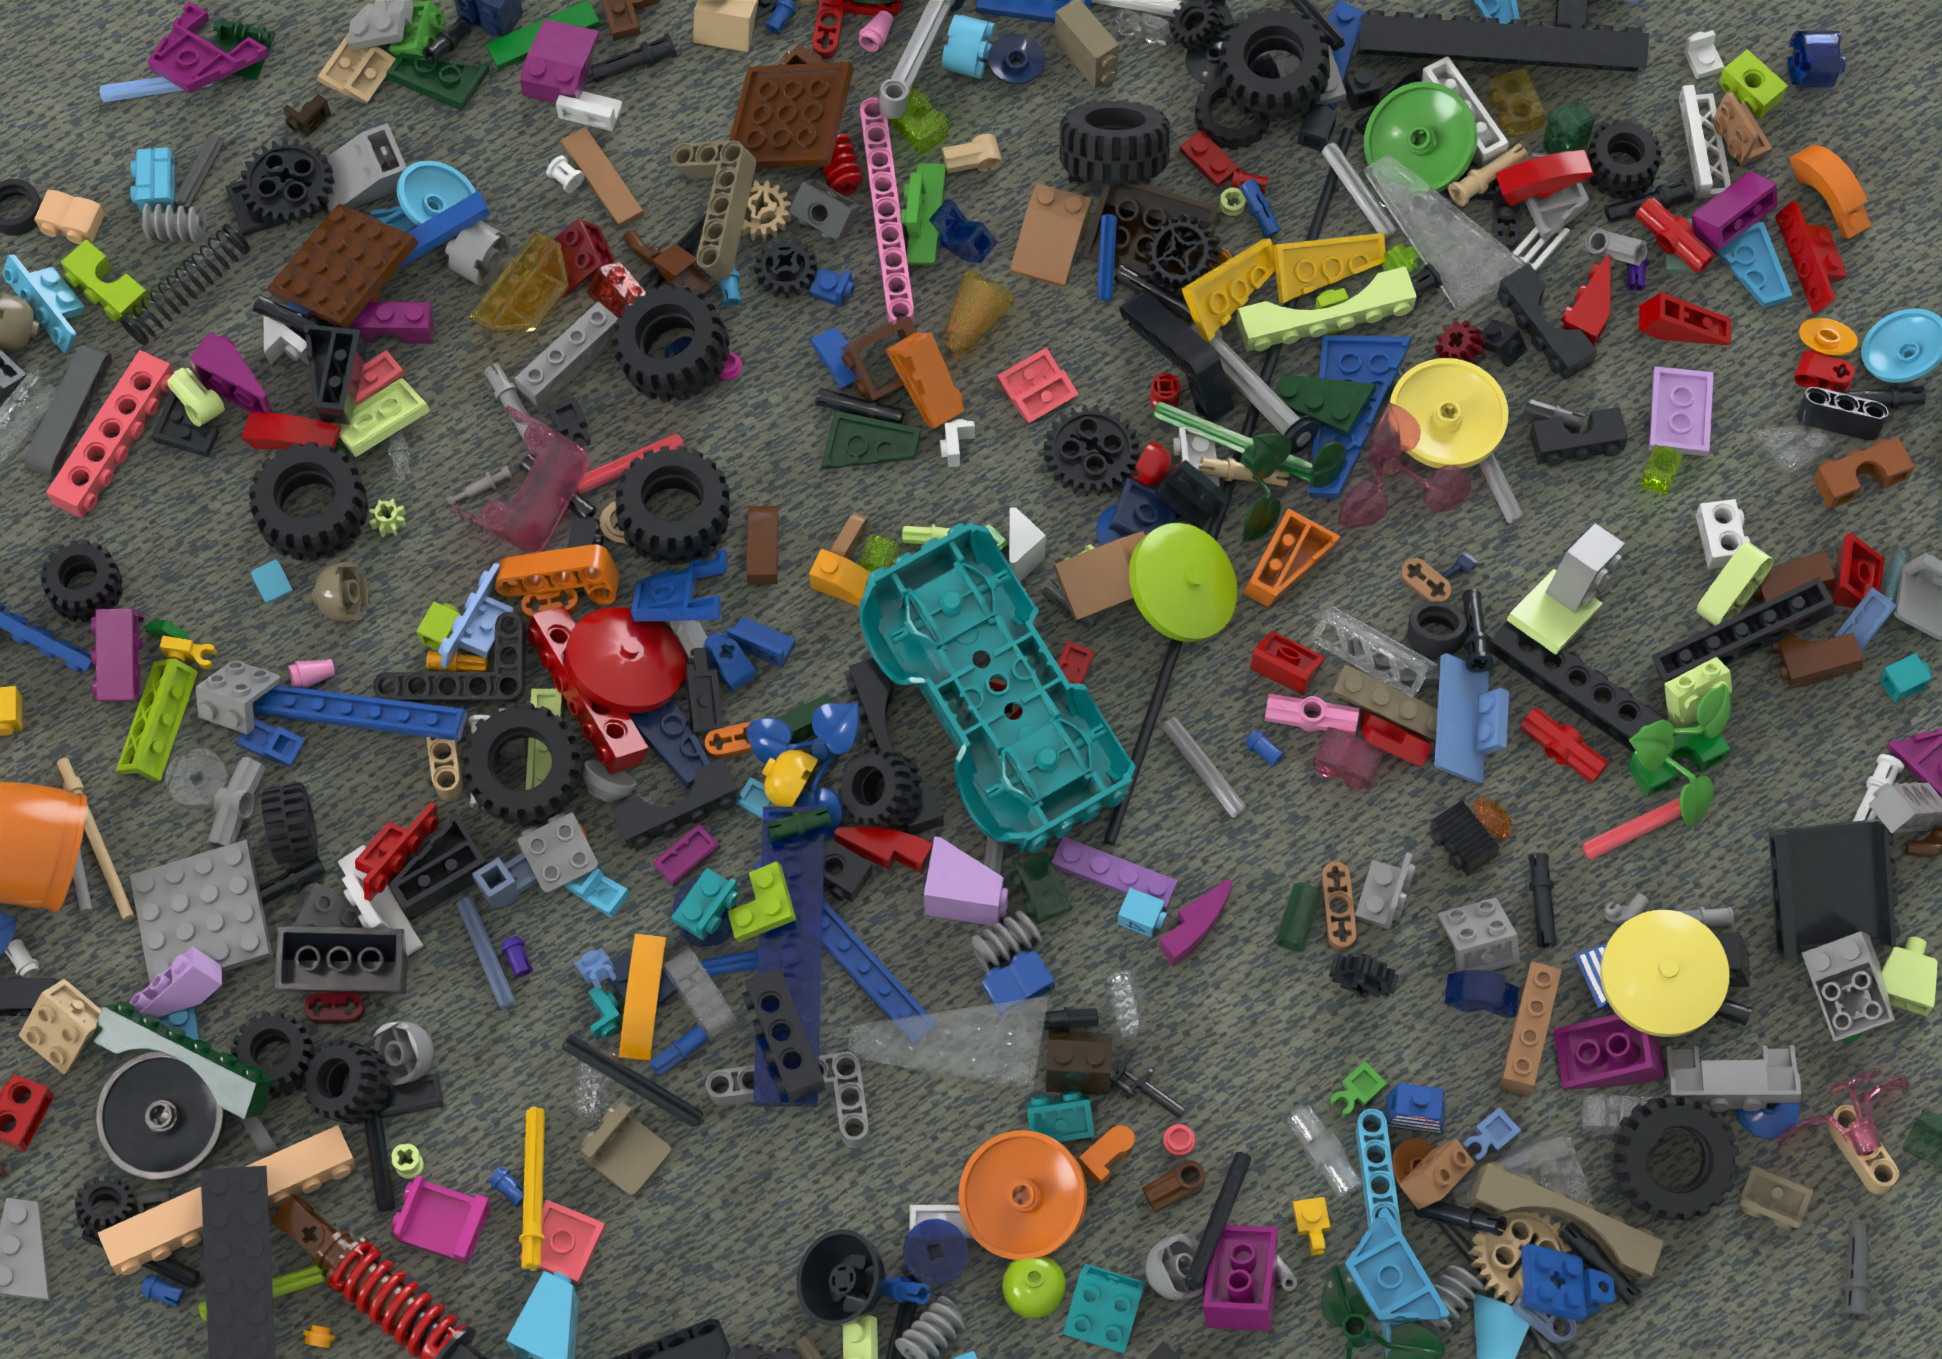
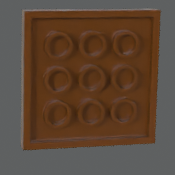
M850 62L748 67L729 141H739L755 157L756 168L829 166L854 67Z
M339 203L266 289L272 296L316 315L338 327L348 328L419 242L411 234Z

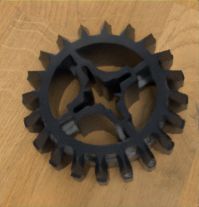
M1180 214L1178 222L1172 216L1168 217L1169 225L1166 226L1162 222L1158 223L1161 231L1159 233L1152 231L1150 235L1155 238L1154 242H1146V247L1152 250L1144 254L1145 258L1151 261L1146 265L1149 271H1154L1151 277L1155 281L1160 280L1159 285L1163 288L1169 286L1172 292H1177L1179 288L1182 289L1213 270L1214 265L1219 266L1222 264V261L1215 257L1223 253V249L1217 247L1221 242V238L1214 236L1216 232L1214 227H1207L1208 222L1204 219L1198 221L1195 215H1191L1187 220L1184 214ZM1181 233H1197L1202 240L1187 242ZM1172 240L1171 248L1164 253L1167 244ZM1183 247L1188 250L1185 252V261L1180 257L1183 255ZM1203 255L1202 261L1196 268L1195 263L1197 258ZM1181 265L1186 274L1173 275L1165 267Z

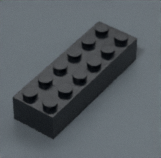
M267 1166L200 1170L209 1359H276Z

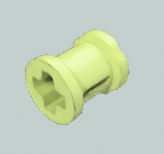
M408 1143L400 1144L394 1148L391 1154L392 1164L399 1176L405 1179H412L422 1172L423 1159L414 1145ZM406 1158V1159L410 1160V1159L412 1158L413 1163H412V1164H408V1163H404V1164H403V1163H402V1159Z

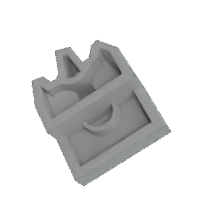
M376 0L374 4L368 3L350 21L348 46L352 50L402 41L404 26L412 22V0Z

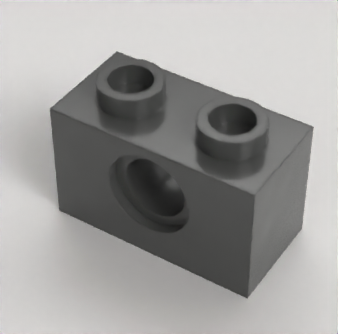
M810 178L802 182L788 212L796 216L795 219L805 226H813L820 230V234L829 240H839L848 234L861 205L816 179ZM820 205L827 209V218L820 214Z

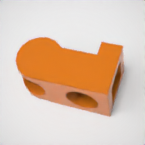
M1115 1126L1079 1157L1078 1163L1081 1169L1099 1187L1109 1180L1110 1171L1108 1168L1118 1159L1126 1158L1132 1153L1135 1142L1134 1133L1127 1126Z

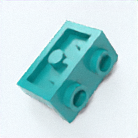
M706 868L672 915V922L701 940H704L708 933L712 935L721 923L722 919L720 917L726 908L730 910L739 898L737 881L732 878L728 881Z
M1079 1090L1064 1092L1062 1094L1063 1097L1050 1099L1049 1095L1035 1096L1031 1098V1102L1025 1103L1029 1131L1045 1134L1059 1142L1095 1137L1090 1099L1087 1094H1082Z

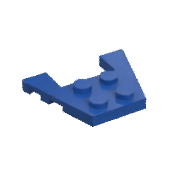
M726 550L714 552L716 558L702 562L701 558L695 559L690 562L689 567L675 572L673 568L637 580L631 609L634 622L720 619L722 604L719 595L693 600L696 579L727 573L728 556Z

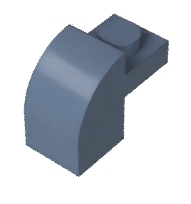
M523 853L505 864L498 857L472 873L475 883L492 907H503L513 903L520 898V893L538 883Z

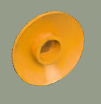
M1808 319L1801 324L1799 329L1800 338L1807 346L1826 355L1840 356L1849 354L1855 350L1858 343L1856 334L1849 327L1832 319Z

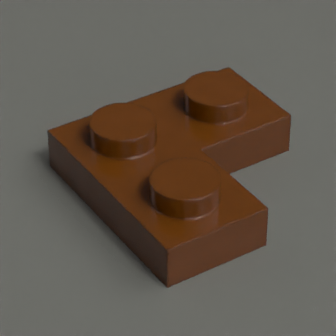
M601 0L613 40L640 33L634 9L660 3V0Z

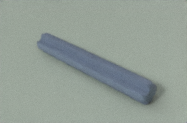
M465 897L457 902L459 912L501 1010L511 1008L515 1005L513 994L474 901L471 897Z

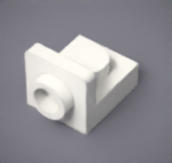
M1713 30L1705 33L1697 32L1687 39L1684 54L1696 79L1723 71L1724 65L1713 44L1716 37Z

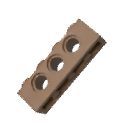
M1531 961L1526 973L1499 1089L1530 1097L1535 1085L1562 969Z

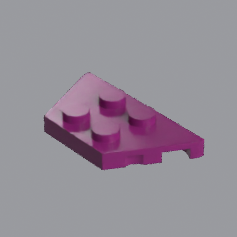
M1942 728L1933 733L1924 732L1916 734L1910 739L1890 741L1886 748L1922 783L1929 782L1942 798Z

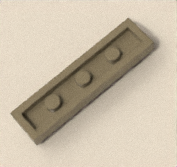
M1346 664L1342 666L1330 692L1331 694L1436 744L1438 709Z

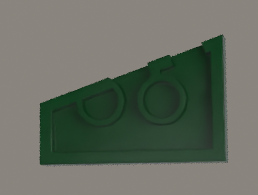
M400 53L386 74L389 81L462 111L487 76L489 65L479 63L478 67L464 65V61L453 60L452 63L437 61L432 64L424 56Z
M834 411L821 468L827 469L915 460L921 428Z

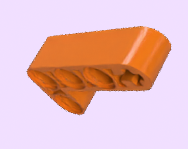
M585 545L503 558L499 564L500 568L494 587L499 594L506 597L584 587L593 602L600 605H609L615 601L620 573L606 548L600 545Z

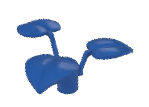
M827 703L818 707L812 716V728L818 738L798 744L790 743L792 730L779 719L761 718L747 726L746 733L751 748L756 757L764 764H767L770 757L776 760L782 752L812 747L811 750L814 757L824 761L811 784V791H802L798 795L796 808L801 814L827 806L832 825L811 831L818 835L822 833L828 838H834V832L842 822L843 808L840 804L841 799L833 790L826 787L817 790V786L828 766L833 763L832 757L847 752L855 743L859 727L858 703Z

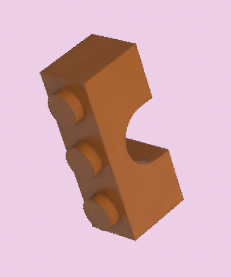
M1899 437L1889 441L1881 439L1874 443L1871 448L1863 451L1856 449L1849 452L1845 458L1837 461L1830 459L1819 465L1813 480L1828 508L1832 509L1857 498L1861 485L1856 475L1861 473L1870 474L1878 480L1882 489L1909 479L1915 466Z

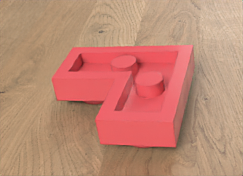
M387 350L363 365L355 406L405 376L403 369Z

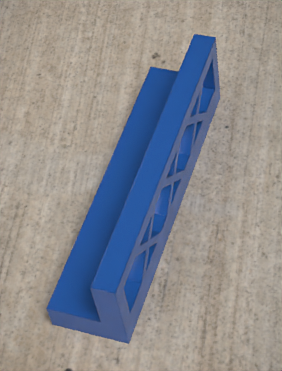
M977 0L976 12L1055 23V11L1073 0ZM1081 0L1090 10L1092 0Z

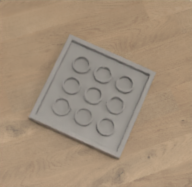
M248 840L239 841L130 875L150 984L157 974L166 971L177 956L185 954L192 946L221 964L222 972L273 957L251 843Z

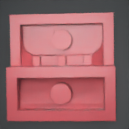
M1047 347L996 376L999 385L1028 424L1079 395L1066 372L1059 369Z

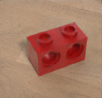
M16 1074L13 1075L10 1082L8 1081L4 1084L0 1092V1143L26 1153L54 1098L53 1093L48 1087ZM31 1093V1097L26 1103L18 1104L21 1095ZM16 1121V1126L12 1131L3 1132L4 1126L8 1122Z

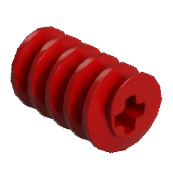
M840 134L837 135L831 164L822 167L828 187L847 197L857 190V186L863 182V176L859 173L860 166L856 164L857 157L853 154V146L850 145L851 138L848 135Z

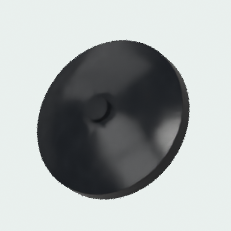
M162 1051L139 1055L119 1067L103 1087L96 1110L98 1136L109 1157L125 1171L153 1180L177 1178L198 1168L215 1150L222 1136L225 1124V1109L218 1106L204 1080L188 1064Z

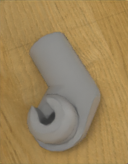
M1638 893L1628 906H1621L1615 902L1608 903L1605 907V917L1613 924H1624L1632 917L1642 914L1650 904V901L1647 897Z
M1277 1255L1276 1278L1284 1290H1294L1297 1286V1279L1282 1258Z

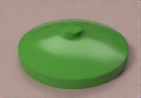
M1414 82L1401 86L1382 99L1368 120L1364 135V152L1369 168L1381 183L1399 194L1422 197L1439 193L1447 189L1452 182L1459 180L1472 162L1478 140L1476 120L1465 100L1455 91L1442 84Z

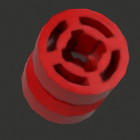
M1163 373L1157 375L1152 380L1150 403L1154 409L1159 402H1164L1174 407L1178 406L1180 382L1174 375Z

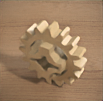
M754 181V187H751L741 236L744 237L750 233L752 241H755L757 236H761L763 241H767L768 234L776 238L778 237V229L785 231L786 222H791V213L788 212L791 202L788 201L787 192L781 193L779 185L774 186L773 189L770 188L769 181H766L764 186H759L758 181Z

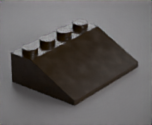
M1139 182L1133 184L1120 183V185L1105 183L1083 257L1099 262L1101 217L1105 214L1115 215L1117 217L1114 267L1119 268L1122 264H1125L1143 276L1147 274L1151 277L1154 271H1149L1146 267L1151 261L1147 260L1144 254L1152 251L1146 247V242H1154L1155 238L1150 235L1152 231L1156 233L1161 231L1158 223L1162 222L1168 226V217L1172 216L1178 222L1180 214H1184L1187 220L1191 215H1195L1198 221L1204 219L1208 222L1207 227L1212 226L1216 229L1222 208ZM1181 233L1187 242L1202 240L1197 233ZM1172 240L1167 244L1164 253L1171 248ZM1183 247V255L1180 257L1185 261V252L1188 250ZM1203 255L1197 258L1195 263L1196 268L1202 261ZM1181 265L1165 267L1170 274H1186Z

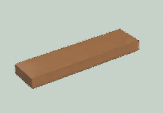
M586 126L561 139L562 146L577 168L584 173L585 180L619 229L644 216L642 208Z

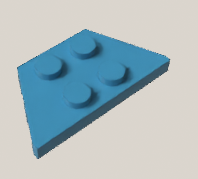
M1384 1207L1379 1212L1370 1229L1367 1230L1360 1240L1356 1250L1352 1252L1346 1261L1345 1268L1377 1322L1445 1320L1449 1318L1450 1312L1387 1207Z

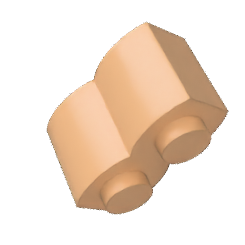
M47 190L34 220L40 231L47 236H66L69 241L75 244H81L86 239L93 243L105 212L99 203L92 200L73 197L56 190Z

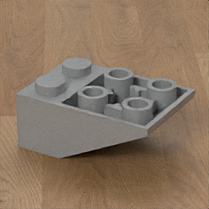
M388 123L358 134L327 157L335 183L331 184L334 192L327 194L329 203H326L329 212L339 203L353 209L397 192L398 180L407 166Z
M1860 931L1802 953L1834 1042L1895 1021L1880 963L1868 934Z

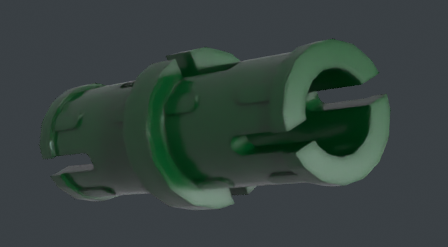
M827 806L801 814L797 811L791 817L766 823L772 842L799 834V837L804 836L807 831L832 825Z

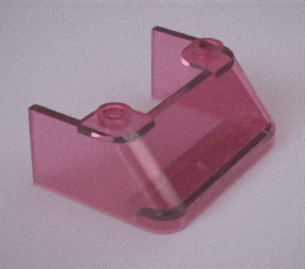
M507 405L505 411L517 423L527 427L524 433V443L528 449L538 454L535 462L510 506L499 501L489 502L483 507L478 517L453 504L450 510L463 521L525 553H538L546 546L589 468L590 457L581 446L553 428Z

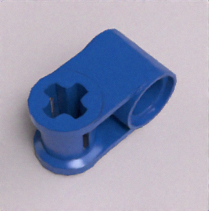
M713 633L706 638L704 642L706 655L711 663H714V668L717 669L721 682L724 685H729L726 688L733 693L757 675L755 668L735 640L728 638L722 633Z

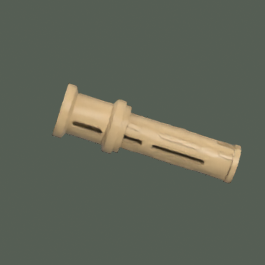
M1516 144L1480 170H1470L1465 178L1459 182L1449 184L1448 190L1451 198L1458 205L1465 206L1471 197L1477 193L1483 194L1486 192L1488 184L1497 179L1495 173L1528 159L1526 149L1523 148L1521 151H1518L1522 148V145Z

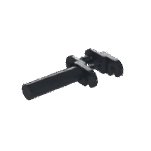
M1129 1052L1117 1067V1076L1115 1078L1111 1077L1110 1081L1112 1083L1110 1087L1114 1088L1117 1086L1126 1092V1099L1128 1100L1131 1096L1135 1097L1137 1095L1135 1091L1138 1088L1143 1094L1180 1118L1186 1108L1148 1082L1155 1069L1151 1067L1143 1078L1138 1079L1126 1071L1128 1061L1133 1057V1054ZM1123 1075L1135 1083L1132 1088L1120 1081Z

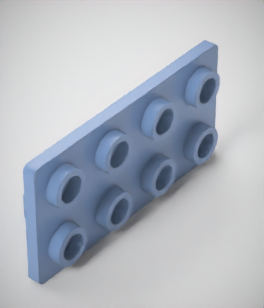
M1446 653L1441 655L1434 765L1440 770L1472 783L1480 784L1483 783L1485 755L1505 749L1507 745L1509 691L1498 688L1488 692V671L1482 673L1471 672L1466 667V661Z

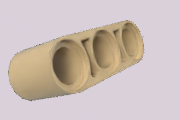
M426 737L431 777L436 793L444 801L456 800L463 792L457 741ZM442 752L451 753L450 756L444 760L437 758L438 755ZM446 780L455 781L451 787H441V784Z
M1851 1105L1838 1107L1828 1121L1829 1133L1866 1188L1874 1194L1887 1193L1899 1177V1170L1856 1107ZM1838 1118L1848 1119L1852 1128L1842 1127L1838 1122ZM1862 1144L1866 1146L1870 1155L1860 1154L1856 1149V1145ZM1874 1172H1883L1887 1176L1888 1182L1878 1181Z

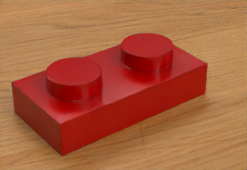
M1202 130L1180 145L1179 151L1217 189L1233 177L1235 170L1239 171V167Z

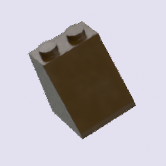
M1049 1030L1046 1092L1064 1093L1079 1090L1082 1094L1109 1095L1112 1033Z

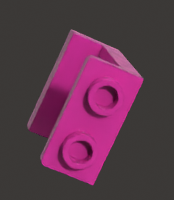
M416 1175L414 1182H409L403 1195L405 1204L402 1211L397 1212L392 1221L391 1230H394L393 1235L398 1242L469 1265L492 1207L489 1198L478 1194L474 1198L429 1183L422 1176Z

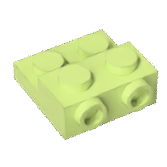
M1717 657L1664 683L1668 719L1673 728H1686L1697 721L1698 705L1709 690L1723 683L1727 686L1729 693L1732 692L1730 670Z

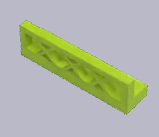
M176 658L153 662L116 772L124 775L138 773L151 781H161L198 674L197 670Z

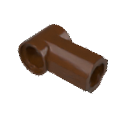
M1187 1160L1182 1162L1177 1169L1142 1187V1191L1153 1211L1157 1213L1189 1195L1201 1192L1205 1186V1172L1200 1163L1194 1160ZM1187 1172H1195L1200 1178L1194 1184H1187L1182 1180V1177Z

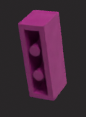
M1752 171L1747 172L1692 214V227L1695 236L1703 243L1720 251L1778 206L1777 183Z

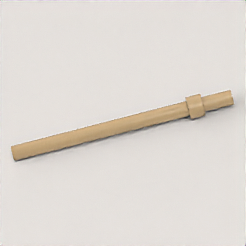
M62 758L58 760L57 765L64 779L62 784L64 790L70 793L83 794L84 786L80 777H76L69 759ZM87 804L85 832L122 920L127 921L134 918L135 915Z

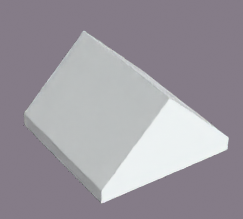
M1010 508L1009 565L1021 582L1045 560L1046 535L1017 508Z

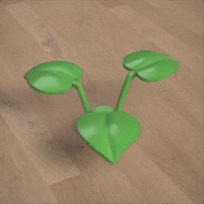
M1723 683L1709 690L1701 699L1697 709L1698 727L1673 728L1669 721L1659 720L1650 725H1644L1637 734L1629 739L1645 769L1650 771L1656 770L1666 761L1688 777L1690 783L1683 787L1680 795V810L1686 825L1690 827L1695 825L1708 810L1713 799V784L1711 779L1705 775H1701L1696 779L1694 774L1671 759L1667 754L1672 751L1675 744L1673 734H1700L1704 731L1707 738H1714L1721 733L1728 722L1731 709L1729 691Z

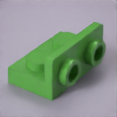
M431 1L413 2L412 22L404 26L403 40L391 43L389 52L394 57H398L400 53L423 56L422 50L436 39L437 34L442 31L445 15Z

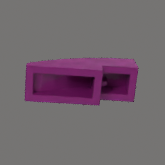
M1230 879L1222 882L1178 911L1177 922L1180 925L1160 938L1159 948L1173 967L1189 956L1205 940L1216 925L1231 894L1233 883Z

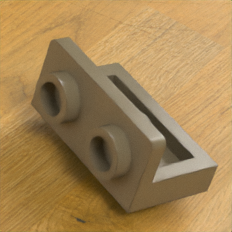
M1752 1165L1738 1203L1743 1206L1742 1211L1756 1218H1761L1762 1214L1774 1219L1773 1224L1791 1231L1792 1227L1801 1228L1802 1219L1814 1189Z

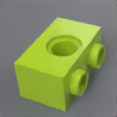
M1748 49L1723 68L1719 80L1725 93L1732 92L1741 103L1745 102L1750 112L1758 119H1761L1783 101L1788 88L1784 81Z

